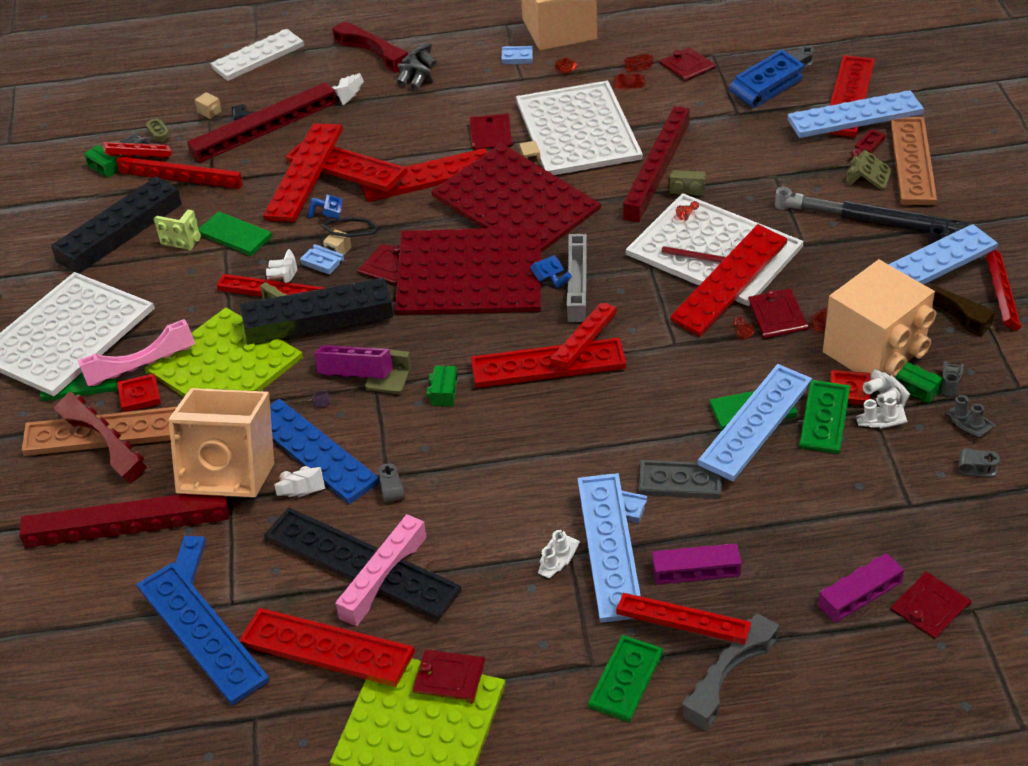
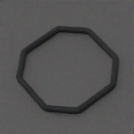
M357 217L329 219L322 224V228L330 234L342 237L373 235L380 229L379 226L369 219ZM354 220L367 222L375 229L371 232L346 234L333 232L327 225L332 222Z

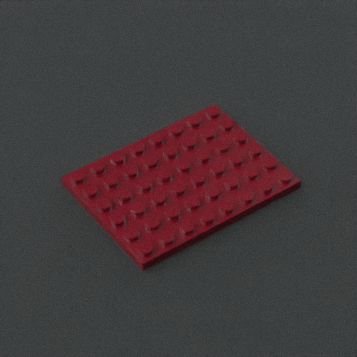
M502 143L432 190L434 198L481 228L541 227V253L601 209V203Z
M541 227L401 231L395 304L396 315L541 312V282H539L530 268L534 263L541 261Z

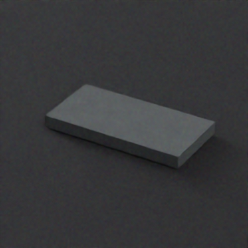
M641 460L640 495L721 499L722 476L699 466L697 462Z

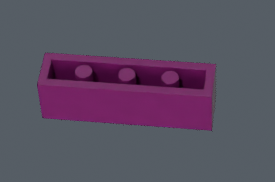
M322 345L314 352L317 373L327 376L342 375L343 377L358 376L359 378L375 377L376 379H383L393 370L390 349Z
M737 543L652 552L655 585L741 577L742 562Z
M887 553L881 557H876L864 567L857 568L849 576L840 578L832 586L823 588L819 594L818 607L834 623H837L900 585L903 580L904 569Z

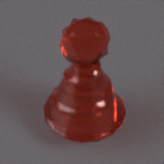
M692 201L690 205H678L675 210L677 217L680 220L687 221L692 210L699 208V203Z
M740 316L734 318L733 322L738 327V337L741 339L751 337L754 333V326L751 323L744 322Z

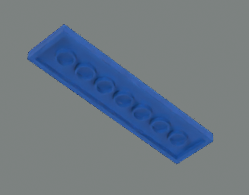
M281 399L270 405L273 443L302 467H321L324 485L346 503L351 504L380 483L377 475Z
M174 562L137 583V588L231 706L269 682L268 675Z

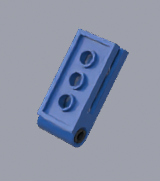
M781 49L737 75L736 79L730 84L729 91L752 108H756L801 81L803 74L800 72L804 70V64Z

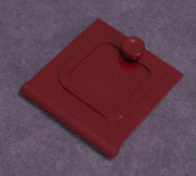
M691 48L682 51L675 50L673 55L659 61L660 64L682 77L684 82L709 69L716 68L715 63Z
M509 113L470 117L472 149L494 148L501 143L505 146H513Z
M382 243L362 266L358 268L357 273L378 279L385 278V281L397 285L399 255H395V253H400V245L389 246Z
M791 288L779 291L769 290L768 293L748 297L762 331L763 339L809 329Z
M925 571L891 606L890 610L936 639L966 607L971 605L972 600Z
M425 649L412 693L467 700L469 704H473L486 659L483 656Z

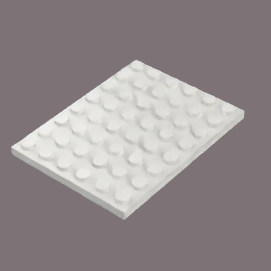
M608 81L516 96L517 105L531 140L536 141L540 150L542 168L553 175L643 159L642 151Z
M682 193L626 249V255L700 285L720 263L662 253V247L667 246L727 257L759 223ZM759 224L786 237L787 244L735 301L750 306L748 297L761 294L800 251L804 241Z
M74 272L0 333V373L55 396L82 373L77 360L95 353L102 355L155 309L152 302Z

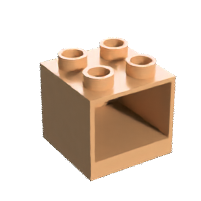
M522 0V18L539 51L597 39V0Z
M878 259L829 295L823 352L854 372L870 373L871 377L873 370L876 369L896 378L897 373L914 356L918 359L922 358L930 348L931 339L927 337L928 328L936 317V310L932 309L935 291Z
M191 388L168 419L176 493L256 497L274 465L269 392Z

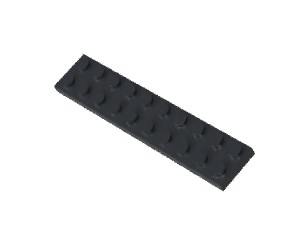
M289 507L264 534L266 541L351 581L357 577L379 549ZM401 559L388 573L377 593L439 621L462 590L461 585Z

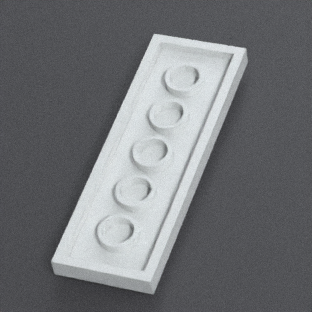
M288 29L281 30L277 34L268 36L237 52L217 59L211 63V67L229 81L303 47L304 43L303 40Z

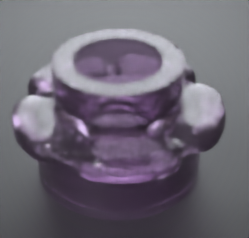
M324 390L316 391L312 398L314 406L320 408L326 407L331 400L330 395Z

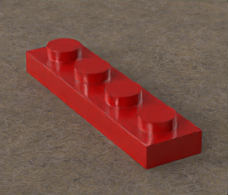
M103 142V150L109 156L120 154L126 157H133V155H140L144 158L156 156L157 158L171 157V149L168 145Z

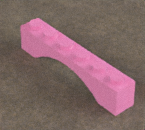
M183 319L167 325L155 342L137 353L118 357L103 356L95 353L77 361L88 386H96L105 379L117 378L123 372H131L138 369L141 365L152 364L161 357L167 358L179 350H188L192 345H195L187 322Z
M406 514L336 601V609L340 620L355 627L359 625L369 612L373 599L388 573L402 558L416 552L427 538L424 521Z

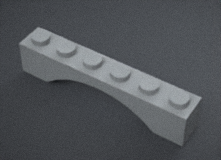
M569 234L568 272L571 273L572 278L568 280L567 319L568 322H584L586 319L587 234Z

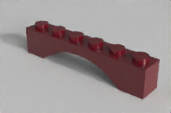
M343 21L332 28L335 42L342 46L361 47L375 52L383 59L385 68L394 73L400 71L398 64H402V60L408 56V52L347 21Z
M70 391L53 408L73 427H85L100 432L109 448L110 465L131 484L147 468L142 462L145 458L137 451L133 453L131 451L133 447L125 439L121 441L119 439L121 435L114 428L110 430L108 428L110 424L102 416L98 419L96 417L98 412L91 405L86 407L87 401L81 395L75 396Z

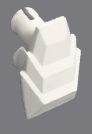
M360 73L353 74L350 77L341 78L337 87L332 86V88L335 89L336 96H339L342 105H345L357 95L364 81Z
M290 249L286 252L283 260H269V268L266 269L268 280L283 278L285 283L292 280L297 272V265Z
M874 369L870 377L871 381L865 382L863 385L864 392L871 394L878 390L881 394L878 395L876 400L881 407H884L885 397L893 396L897 400L896 405L902 404L904 408L910 393L892 375L889 376L885 372L882 373Z
M893 396L884 398V407H876V401L872 399L866 400L864 402L865 413L856 416L858 426L887 428L907 423L903 405H896L897 400Z
M304 466L299 471L293 472V474L284 471L280 474V482L274 484L277 496H298L299 498L325 489L321 467L310 468Z
M557 530L553 533V538L541 553L542 558L538 574L549 579L557 571L560 572L565 565L569 564L580 543L579 540L567 536L562 530Z

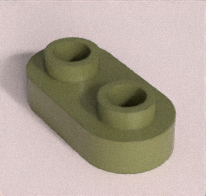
M152 119L147 122L148 132L156 141L164 142L170 137L168 128L160 119Z

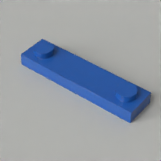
M184 535L175 564L193 585L206 540L203 536Z

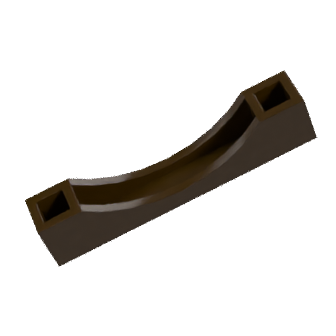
M923 284L935 291L933 306L939 307L955 317L964 330L982 337L991 327L995 310L933 284Z

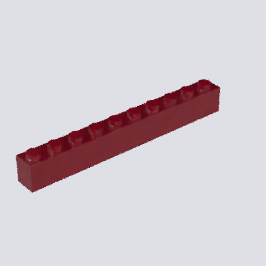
M327 82L319 84L187 141L189 153L198 163H202L337 104L336 91Z
M674 106L623 203V220L640 223L689 126V108Z
M179 494L21 516L19 536L24 548L230 520L229 498L222 495Z

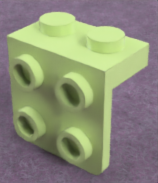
M187 210L180 220L160 216L154 218L159 240L163 245L191 250L201 238L197 219L192 210Z

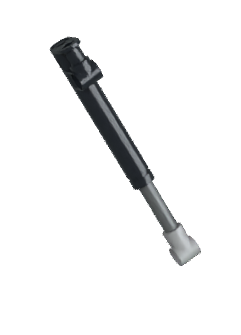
M780 187L776 190L775 207L779 210L808 208L841 214V218L929 233L928 245L968 227L969 223L857 202L852 203L851 201L839 203L804 197V194L791 192L787 187Z

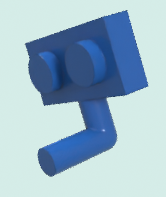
M328 194L325 201L312 198L307 216L313 218L316 207L321 206L323 207V215H326L328 218L339 219L343 199Z
M555 255L530 266L539 282L550 278L556 288H560L572 278L571 273L567 272L558 279L556 275L560 274L564 268Z

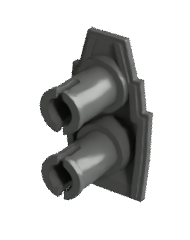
M432 43L419 45L402 60V64L422 65L420 62L424 61L429 68L434 67L437 61L430 55Z
M398 64L399 70L402 72L397 79V83L400 86H405L410 76L414 77L410 85L415 90H419L423 81L434 82L430 70L424 65Z
M959 395L958 398H955V406L946 412L957 427L979 438L996 427V424L983 416V405L974 404L971 406L970 411L968 410V397Z

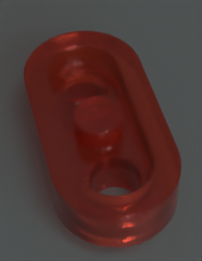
M648 53L624 59V68L631 72L642 68H649L654 64L653 55Z
M639 73L618 74L614 77V86L620 89L642 88L645 86V77Z
M828 306L811 316L810 326L814 330H825Z

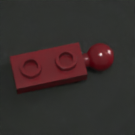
M870 129L855 145V149L851 153L852 159L856 155L859 156L864 150L872 154L885 140L886 134Z

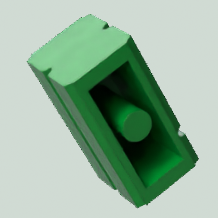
M99 145L84 153L86 165L109 178L115 172H119L116 162L119 157L118 154L117 156H109L105 154L103 147Z
M907 362L896 375V380L906 388L910 395L927 403H930L940 392L942 378L937 374L921 369L917 365Z
M435 366L433 373L429 374V384L431 387H427V398H430L432 406L443 405L453 407L458 381L456 366Z

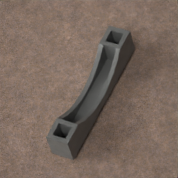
M758 613L751 620L748 619L747 621L751 622L752 628L746 645L731 642L728 650L724 649L716 665L712 664L710 666L707 676L704 680L698 681L691 696L688 695L684 699L682 704L684 708L683 718L707 732L719 716V692L726 677L744 661L755 656L767 654L778 640L780 625Z

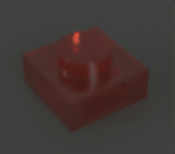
M567 57L555 63V69L565 74L577 68V62Z

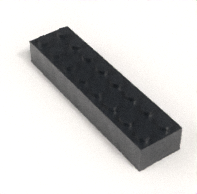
M158 177L152 178L52 244L51 248L56 262L72 272L80 274L153 225L156 216L164 217L181 206L182 202L178 188Z
M385 278L240 303L247 344L393 318L392 303Z

